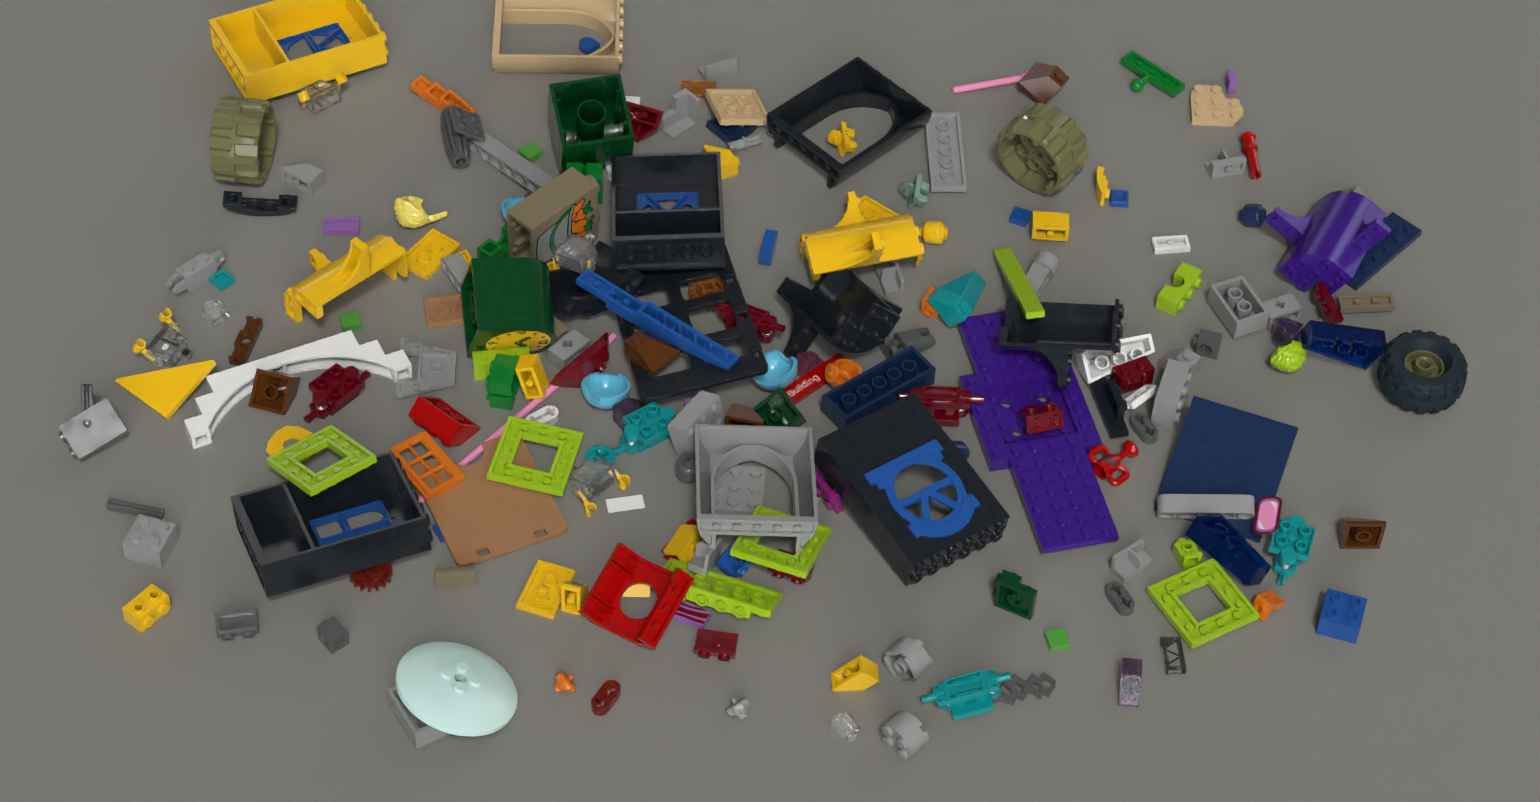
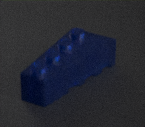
M1310 320L1300 331L1303 349L1367 370L1382 354V351H1385L1387 348L1385 331Z
M1222 514L1196 516L1185 533L1186 536L1247 586L1259 585L1272 567Z

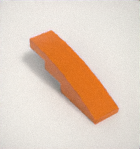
M420 75L409 86V89L440 111L451 104L476 113V110L451 89L446 91L437 82L432 84L423 75Z

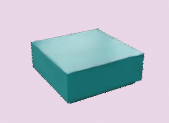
M223 268L210 276L209 282L221 292L235 284V278Z

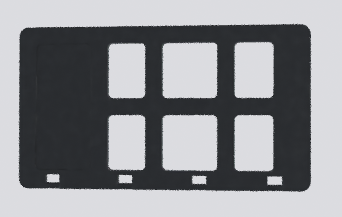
M726 245V268L641 271L646 277L631 295L636 296L666 289L670 304L660 306V308L692 328L689 312L729 303L737 326L705 334V336L718 344L741 339L747 354L740 356L739 360L729 370H725L714 364H705L704 360L675 347L680 353H687L691 368L653 378L648 376L647 370L629 359L639 395L643 402L648 403L764 375L768 372V364ZM715 276L721 277L725 288L724 291L689 300L683 299L680 285ZM732 278L733 282L727 283L726 279ZM615 314L624 341L635 333L634 324ZM745 315L746 319L740 320L739 316ZM758 353L759 357L753 358L752 354Z

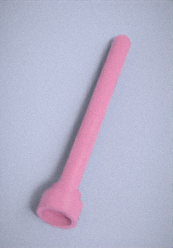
M1029 70L1024 71V73L1018 76L955 86L952 88V92L961 93L1018 83Z

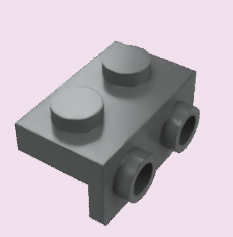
M256 608L215 613L216 634L218 639L222 638V641L233 640L236 636L252 638L255 637V634H259Z

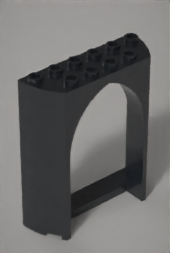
M856 57L766 114L769 133H772L775 139L774 147L779 149L786 143L828 174L827 187L830 189L925 127L931 118L932 110L874 69L866 61ZM866 107L883 110L889 113L893 122L891 129L883 138L844 164H841L802 134L830 115L850 108Z

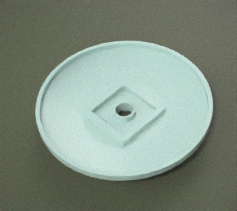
M440 641L419 645L402 657L396 669V689L408 710L427 725L449 734L475 737L494 733L510 722L517 708V690L508 672L487 654L467 645Z

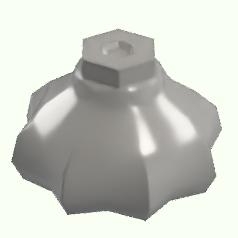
M733 697L731 699L733 703L726 708V712L729 716H735L742 720L748 716L749 701L745 697L736 701Z

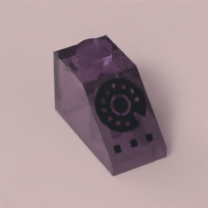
M1283 316L1279 321H1275L1273 325V339L1280 346L1288 345L1292 340L1298 341L1304 324Z
M629 397L613 405V421L624 432L626 426L623 423V417L648 404Z
M1121 658L1118 681L1119 706L1139 707L1142 659Z

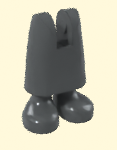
M928 328L896 332L894 333V339H891L888 335L884 342L879 344L881 352L885 353V358L888 359L910 346H913L920 353L934 346L936 340L930 335Z

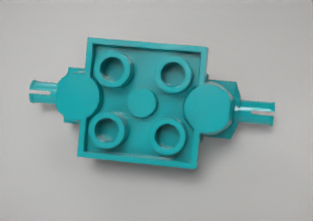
M654 401L624 416L623 423L626 427L624 428L623 436L620 437V445L613 448L615 455L617 456L622 452L630 455L637 451L641 453L671 438L667 425L676 417L675 411L671 407L661 408Z
M1298 515L1291 516L1289 520L1280 518L1279 527L1272 535L1268 551L1276 554L1273 564L1275 565L1274 572L1279 575L1278 585H1280L1282 579L1281 586L1285 585L1287 577H1293L1294 571H1297L1299 560L1308 562L1316 527L1305 525L1304 518Z
M981 669L945 679L942 684L933 687V693L921 695L923 704L935 701L944 711H952L955 721L994 711L993 700L1001 695L1000 682L1011 680V675L1009 671L997 675L994 669L985 672Z

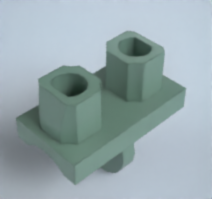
M917 174L915 182L911 183V181L907 180L900 184V192L906 197L909 196L907 208L912 209L914 205L923 208L927 202L928 196L925 195L929 190L930 184L922 181L923 175Z

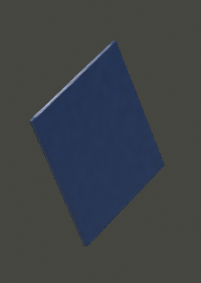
M1193 396L1159 495H1252L1255 500L1256 512L1257 502L1261 498L1276 496L1298 427ZM1156 501V504H1155V507H1154V510H1156V511H1157V501ZM1254 518L1184 519L1256 543H1260L1263 535L1254 532Z

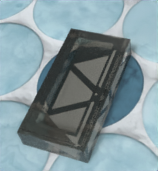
M1160 637L1165 675L1186 674L1187 669L1181 637Z

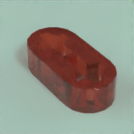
M606 681L592 698L591 710L595 715H606L619 699L621 686L617 681Z

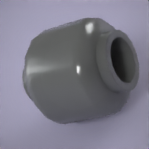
M684 454L676 460L675 473L680 481L686 483L696 481L695 455Z

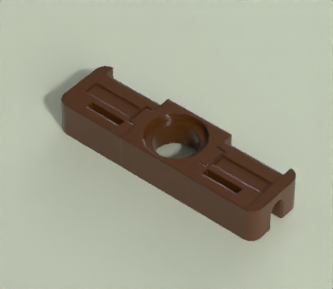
M253 316L246 317L247 323L244 329L238 333L232 355L228 356L229 364L240 366L247 363L263 328L262 318L257 317L253 319ZM243 339L251 340L249 343L241 342Z

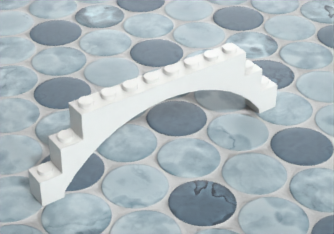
M351 330L206 376L209 394L195 398L199 415L184 420L185 431L193 449L211 444V437L223 417L233 406L252 392L257 368L295 374L316 369H329L337 363L344 369L348 366H354L360 371L367 370L370 373L392 379L394 383H397V381L413 378L412 365L403 349L385 355L378 340L359 345Z

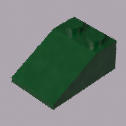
M781 387L752 408L764 420V426L800 427L806 422L804 416Z

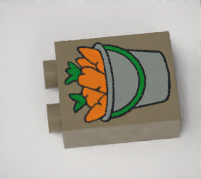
M571 167L507 209L508 257L534 258L548 264L554 259L557 248L561 249L559 259L585 247L588 239L592 241L597 239L598 220L600 219V211L598 209L600 187L596 179L591 175L584 176Z

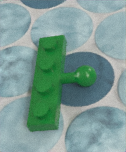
M1133 50L1121 58L1122 65L1142 77L1141 79L1135 78L1131 81L1130 87L1134 92L1142 91L1144 84L1148 81L1173 98L1185 89L1183 82Z

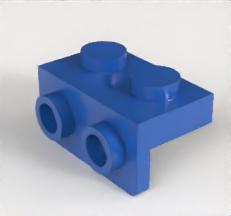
M738 536L715 562L726 575L734 578L737 576L742 577L749 569L747 567L748 564L753 563L730 555V550Z

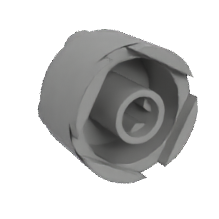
M906 636L901 637L885 652L886 656L883 658L889 672L893 676L898 674L902 677L900 681L905 684H913L930 667L933 659L923 648L924 644L920 639L916 637L912 639Z
M900 710L881 728L884 735L882 738L883 743L888 748L893 747L897 751L899 758L903 761L921 749L929 741V735L927 731L923 732L920 726H922V723L907 710L904 712Z

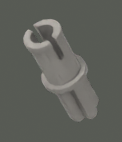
M760 134L746 138L742 136L741 139L727 142L726 144L729 145L727 149L731 152L747 150L748 147L761 144L762 138Z

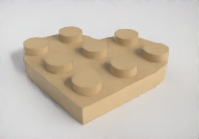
M1197 84L1194 86L1190 97L1191 125L1231 127L1235 126V123L1242 121L1244 110L1240 105L1239 99L1225 98L1222 88L1218 85Z

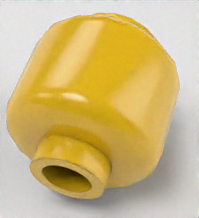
M926 221L923 227L920 228V237L923 238L926 244L940 245L948 237V228L942 221Z

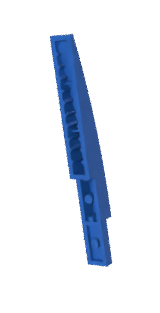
M589 268L576 279L577 285L606 302L605 307L689 354L725 370H729L740 358L649 300L646 303L640 301Z

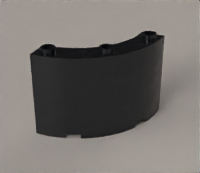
M600 240L588 253L590 254L588 259H585L587 256L585 255L575 264L587 269L589 259L593 261V272L630 294L646 277L644 273L631 266L627 271L613 272L612 247ZM570 267L549 270L552 304L555 312L574 317V315L586 317L608 310L605 307L606 302L576 284V279L583 272L569 269Z

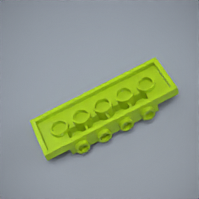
M670 558L663 567L674 572L675 568H681L694 578L682 601L696 602L701 607H712L718 612H728L740 619H750L753 613L759 617L770 618L783 597L782 592L712 570L706 576L688 571V563Z

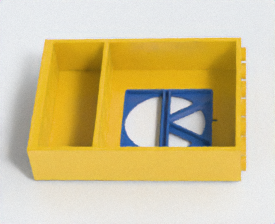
M274 0L208 20L212 47L244 98L267 100L306 88L307 86L309 87V85L333 80L341 72H344L346 76L387 63L386 34L380 30L378 22L373 20L372 14L368 13L366 5L362 4L361 0ZM327 35V37L324 38L318 44L315 42L312 36ZM304 38L314 54L290 60L287 56L288 49L295 42ZM334 38H338L344 43V45L334 48L324 47Z

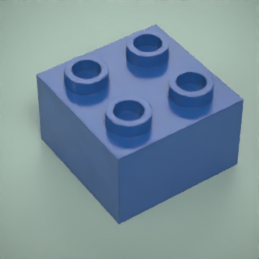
M1327 589L1316 634L1356 644L1367 599Z

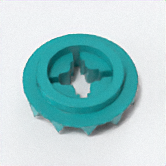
M596 445L589 448L585 453L586 465L590 466L592 470L598 469L601 472L602 469H606L609 465L614 466L616 455L613 449L608 446ZM597 456L601 459L604 458V461L597 460Z

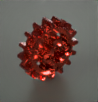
M387 562L349 573L350 582H353L354 587L360 586V591H363L365 588L368 589V592H371L372 588L379 591V586L385 588L386 582H391V576H393L392 563Z

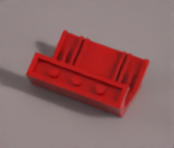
M618 543L578 612L589 619L590 623L639 647L655 649L693 583L694 578L681 568H675L674 572L669 571L640 557L624 544ZM636 584H645L652 587L658 597L650 614L642 619H633L626 616L620 604L623 593L629 587Z

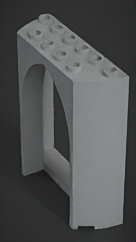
M695 424L697 526L700 536L706 541L708 548L715 550L716 535L795 537V552L803 550V546L813 538L819 523L812 427ZM750 460L762 463L778 472L788 483L792 493L793 516L715 514L716 482L725 471L739 463Z

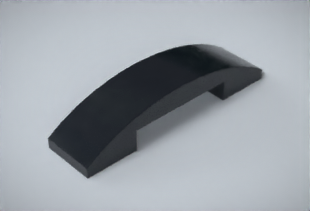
M224 191L223 207L251 216H281L297 210L298 196L279 194V199L242 197V192Z

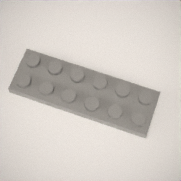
M932 112L931 118L925 126L931 192H967L959 112Z

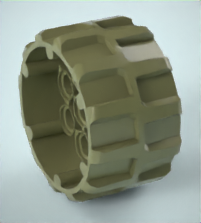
M232 96L219 100L213 116L209 148L211 171L216 179L250 184H261L267 179L272 165L276 138L275 113L269 101Z
M1036 103L1032 107L1030 105L1025 106L1002 129L998 135L1000 141L996 144V152L999 153L1001 165L1012 176V179L1033 193L1040 192L1045 195L1061 190L1083 167L1089 152L1085 142L1087 139L1076 125L1075 120L1063 113L1058 107L1044 105V103Z

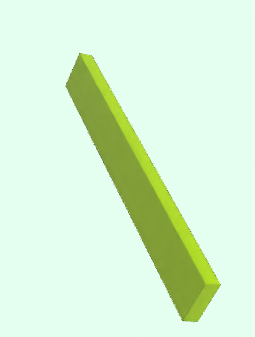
M993 249V256L1025 318L1045 317V310L1012 249Z

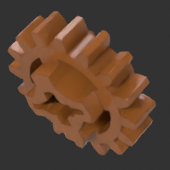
M716 276L715 278L711 277L691 282L688 288L689 299L724 291L725 288L722 280L719 281V277Z

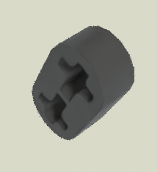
M1133 413L1130 418L1131 429L1143 443H1155L1158 437V430L1144 413Z
M1117 581L1108 583L1105 595L1116 612L1122 616L1131 615L1134 611L1135 602L1126 588Z

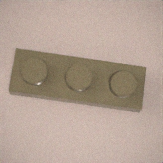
M1392 293L1337 295L1336 298L1341 313L1395 311L1396 307Z

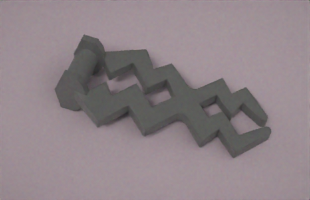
M1044 672L1039 678L1032 673L1028 681H1024L1014 673L1011 680L1000 682L999 687L1001 689L1003 685L1011 691L1014 685L1017 684L1023 688L1022 693L1016 688L1010 696L1001 691V695L994 699L993 703L996 704L998 701L1014 705L1016 698L1023 701L1029 693L1040 700L1043 694L1049 698L1055 689L1056 681ZM1044 680L1053 684L1049 689L1044 685L1039 690L1033 687L1034 684L1040 687Z

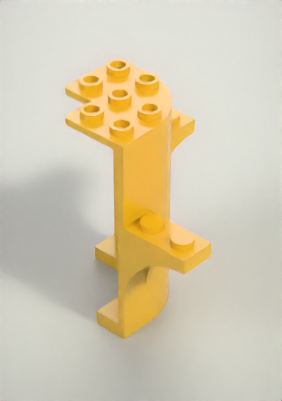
M855 191L847 193V211L836 226L829 229L799 234L798 238L801 260H808L812 281L819 280L821 274L910 257L913 258L914 266L917 267L924 253L923 243H920L918 238L920 230L918 225H914L912 215L904 214L865 222L864 214H860L859 207H861L860 198L856 197Z
M378 234L366 242H362L357 237L351 239L349 252L333 262H330L323 253L313 248L309 251V259L316 272L285 291V313L298 324L303 321L302 307H304L315 318L319 319L324 316V304L379 270H382L392 280L397 279V272L403 278H406L408 276V265L405 248L399 246L391 236Z

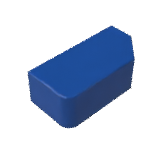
M766 229L759 253V264L771 266L776 249L778 231Z

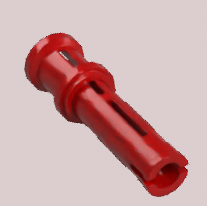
M1248 131L1241 134L1240 141L1243 143L1242 151L1247 157L1250 178L1254 180L1255 174L1257 180L1262 176L1257 157L1258 145L1255 143V133Z

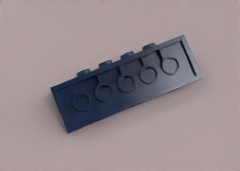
M1394 212L1388 217H1384L1383 222L1392 229L1390 234L1365 253L1353 278L1346 285L1357 291L1420 237L1422 230Z

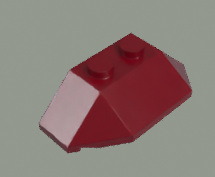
M626 101L635 137L634 142H639L659 128L664 112Z
M607 332L604 333L558 372L550 383L553 386L580 388L584 377L595 372L602 373L607 368L606 363L609 360V334Z

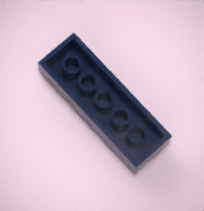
M910 346L823 394L821 411L840 429L898 401L899 392L910 393L912 388H922V385L931 386L935 381L936 368L913 346Z

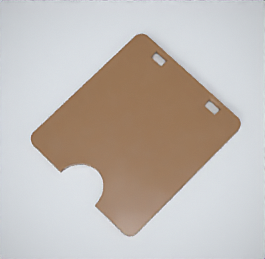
M501 437L482 443L484 452L481 459L471 465L454 463L465 475V480L436 497L425 500L456 565L459 567L470 566L564 535L567 532V523L552 494L487 480V473ZM522 439L513 465L538 470ZM436 458L425 461L431 469L441 465ZM421 462L412 466L419 476L428 472ZM444 468L435 472L443 483L452 478ZM432 475L422 479L430 489L440 485ZM545 531L546 533L545 535L535 537L536 533ZM484 550L488 551L487 554L478 556L477 554L478 552Z

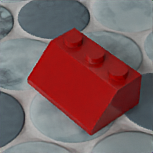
M419 395L408 416L414 419L413 422L416 425L428 429L427 432L430 435L442 439L441 443L448 447L452 445L461 446L481 428L445 401L436 397Z

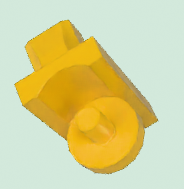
M841 121L839 130L833 129L827 135L828 142L837 145L839 156L844 157L846 152L854 153L857 148V142L852 141L855 131L854 129L847 128L846 122Z

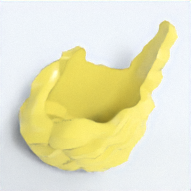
M413 196L396 198L393 207L399 224L405 228L410 227L414 229L447 217L448 211L429 216L422 208L421 203L423 199Z

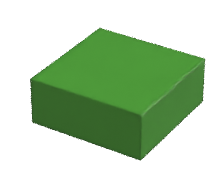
M531 141L519 148L518 154L532 163L543 156V150Z
M357 311L339 314L342 332L361 330Z
M1064 627L1045 631L1044 637L1050 652L1070 648V641Z

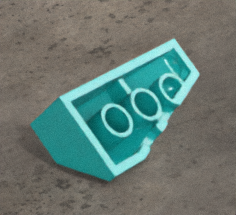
M974 270L936 288L927 300L951 328L966 320L977 304L987 283Z

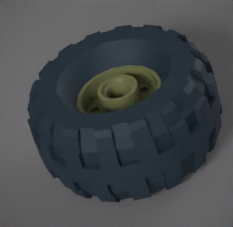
M1413 330L1411 333L1404 332L1399 334V336L1393 338L1385 346L1377 369V379H1379L1381 391L1385 396H1388L1392 404L1400 406L1402 410L1407 412L1413 411L1416 414L1422 415L1425 413L1435 414L1442 411V409H1448L1455 404L1456 399L1460 398L1467 379L1468 365L1457 344L1451 343L1449 338L1444 335H1437L1436 332L1432 331L1422 332L1421 330Z

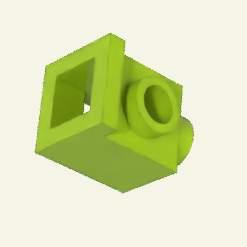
M1180 538L1174 543L1172 554L1182 571L1201 564L1203 553L1198 550L1193 539L1186 540V538Z

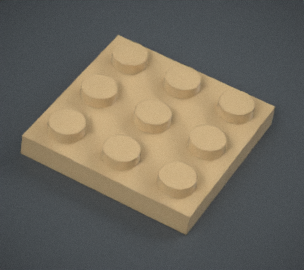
M755 89L705 90L704 95L720 125H767L766 114L768 113Z

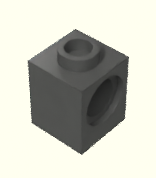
M1200 329L1199 336L1195 335L1193 346L1196 347L1195 353L1217 360L1223 334Z
M334 616L316 626L318 639L331 654L349 644L347 630Z

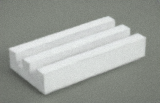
M1187 235L1151 237L1154 254L1190 252L1191 247Z
M1144 384L1126 397L1127 409H1135L1155 395L1159 388L1158 385Z

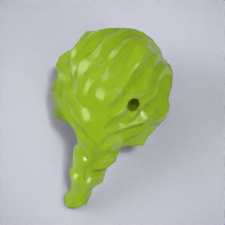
M1302 330L1300 342L1292 340L1288 345L1278 346L1270 357V367L1289 373L1301 368L1307 357L1308 331Z

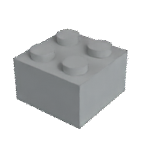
M139 514L122 542L125 559L163 568L179 540L176 523Z

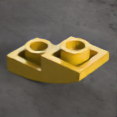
M1098 166L1095 194L1098 203L1104 206L1105 199H1109L1111 189L1108 188L1109 181H1106L1107 175H1104L1105 167Z

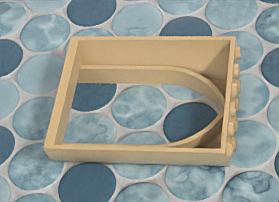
M496 0L492 45L493 72L619 74V65H623L624 19L620 18L623 17L624 7L620 5H624V0ZM502 24L577 25L592 29L609 41L605 46L588 55L500 54Z

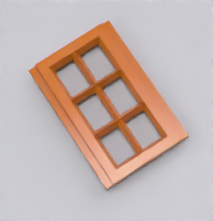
M426 431L410 437L387 451H392L395 458L399 457L402 469L404 468L406 471L407 479L411 480L412 485L425 500L436 497L466 479L465 475ZM422 442L429 452L420 456L412 446ZM409 448L417 458L407 462L400 452ZM433 455L441 465L431 469L423 459ZM419 461L428 470V472L421 476L411 467ZM443 468L452 477L444 483L435 474V472ZM432 475L440 485L430 489L422 479Z

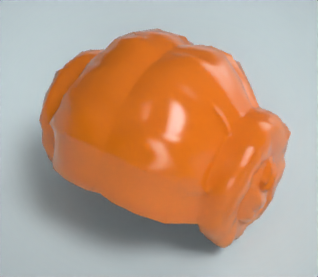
M846 358L835 359L826 366L825 379L834 389L861 374V365Z

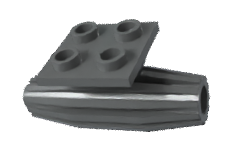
M451 104L442 110L441 133L446 153L455 168H465L470 163V143L468 138L471 137L481 142L486 140L480 116Z

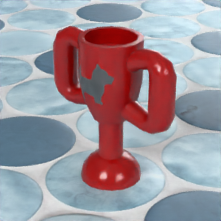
M1126 440L1123 443L1122 451L1118 454H1112L1106 445L1098 444L1088 452L1087 456L1089 461L1093 463V471L1099 479L1105 480L1107 478L1111 485L1120 486L1130 477L1129 470L1121 464V460L1125 457L1135 458L1138 456L1139 451L1132 441ZM1101 451H1104L1105 456L1100 460L1094 457ZM1117 469L1123 472V474L1116 479H1114L1112 476V474L1115 473Z

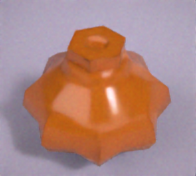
M558 670L556 673V683L553 685L554 689L558 693L563 691L568 693L575 692L576 685L572 681L574 675L568 676L566 672Z

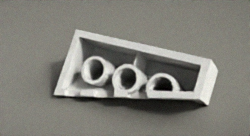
M1151 333L1120 339L1121 351L1116 355L1074 353L1078 371L1086 383L1090 384L1111 374L1112 368L1117 365L1151 355L1155 352Z

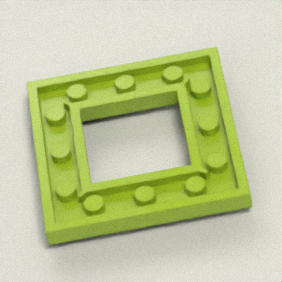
M509 416L489 467L487 480L563 497L584 439V433ZM522 439L558 447L549 473L513 465Z
M330 425L266 458L268 466L312 497L353 476V474L368 468L377 462V458L368 449L333 425ZM327 447L344 458L317 473H314L300 463L305 458L319 453Z
M757 505L752 515L792 516ZM818 524L813 538L803 546V550L796 552L795 555L759 545L764 536L739 535L730 550V555L806 579L828 541L832 528Z
M1214 558L1147 587L1146 592L1191 649L1259 618L1257 610ZM1208 584L1226 606L1227 610L1197 622L1178 597Z

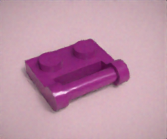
M815 468L817 496H821L824 499L823 502L829 510L832 509L836 514L842 512L840 495L836 490H832L821 477L819 470Z

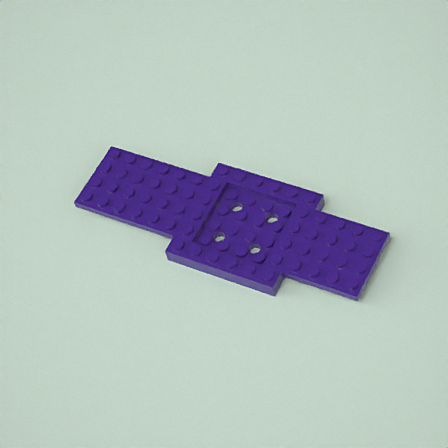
M1005 311L969 316L965 321L957 324L976 373L960 376L958 386L960 390H970L972 395L984 396L983 404L972 403L968 414L989 472L1011 468L1042 554L1118 541L1117 529L1087 456L1088 452L1098 444H1102V441L1072 366L1068 367V373H1071V385H1067V390H1059L1057 373L1046 358L1032 351L1001 350L999 346L1000 326L1004 327ZM1039 398L1046 399L1047 401L1045 402H1054L1063 409L1064 427L1057 430L1028 434L1026 432V423L1019 417V409H1024L1028 405H1043L1045 402H1041L1038 400ZM1002 404H1007L1010 407L1005 408ZM1015 432H1016V433H1019V434H1021V435H1020V436H1015V435L1012 434V433H1015Z

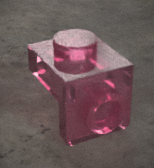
M813 351L798 353L796 356L798 361L797 375L802 377L824 361Z

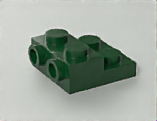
M1006 570L998 573L994 581L996 587L992 595L995 597L994 606L1031 621L1034 615L1038 590L1021 584L1022 577L1016 573Z

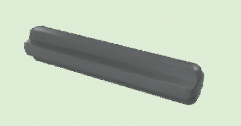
M108 499L106 503L107 510L138 516L143 514L163 520L165 514L162 508L115 499Z

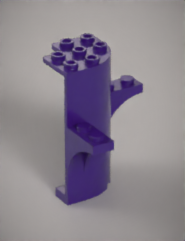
M1343 190L1334 191L1322 197L1311 207L1306 217L1292 216L1279 207L1275 208L1266 216L1265 221L1291 243L1277 270L1303 292H1307L1316 283L1323 282L1329 294L1332 295L1353 278L1365 253L1390 234L1392 229L1383 222L1386 213L1367 197L1356 192L1343 193Z

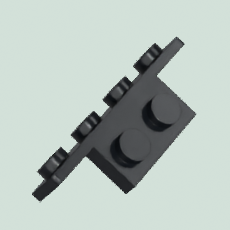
M1103 377L1090 383L1089 387L1110 438L1128 436L1129 431L1124 421L1127 402L1125 399L1123 400L1121 388L1119 385L1117 386L1115 379Z

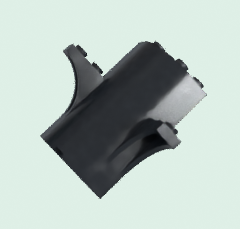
M849 269L822 274L813 289L786 276L776 291L789 304L793 314V329L784 351L798 360H801L818 333L829 344L848 353H862L871 350L884 342L901 318L899 314L903 310L900 306L866 285Z
M1006 297L1004 327L1000 326L999 346L1001 350L1032 351L1046 358L1057 373L1059 390H1067V385H1071V373H1068V367L1072 366L1073 355L1069 353L1116 355L1121 351L1120 338L1123 337L1121 319H1124L1123 304H1120L1119 299H1115V305L1040 302L1045 310V317L1026 319L1014 297Z

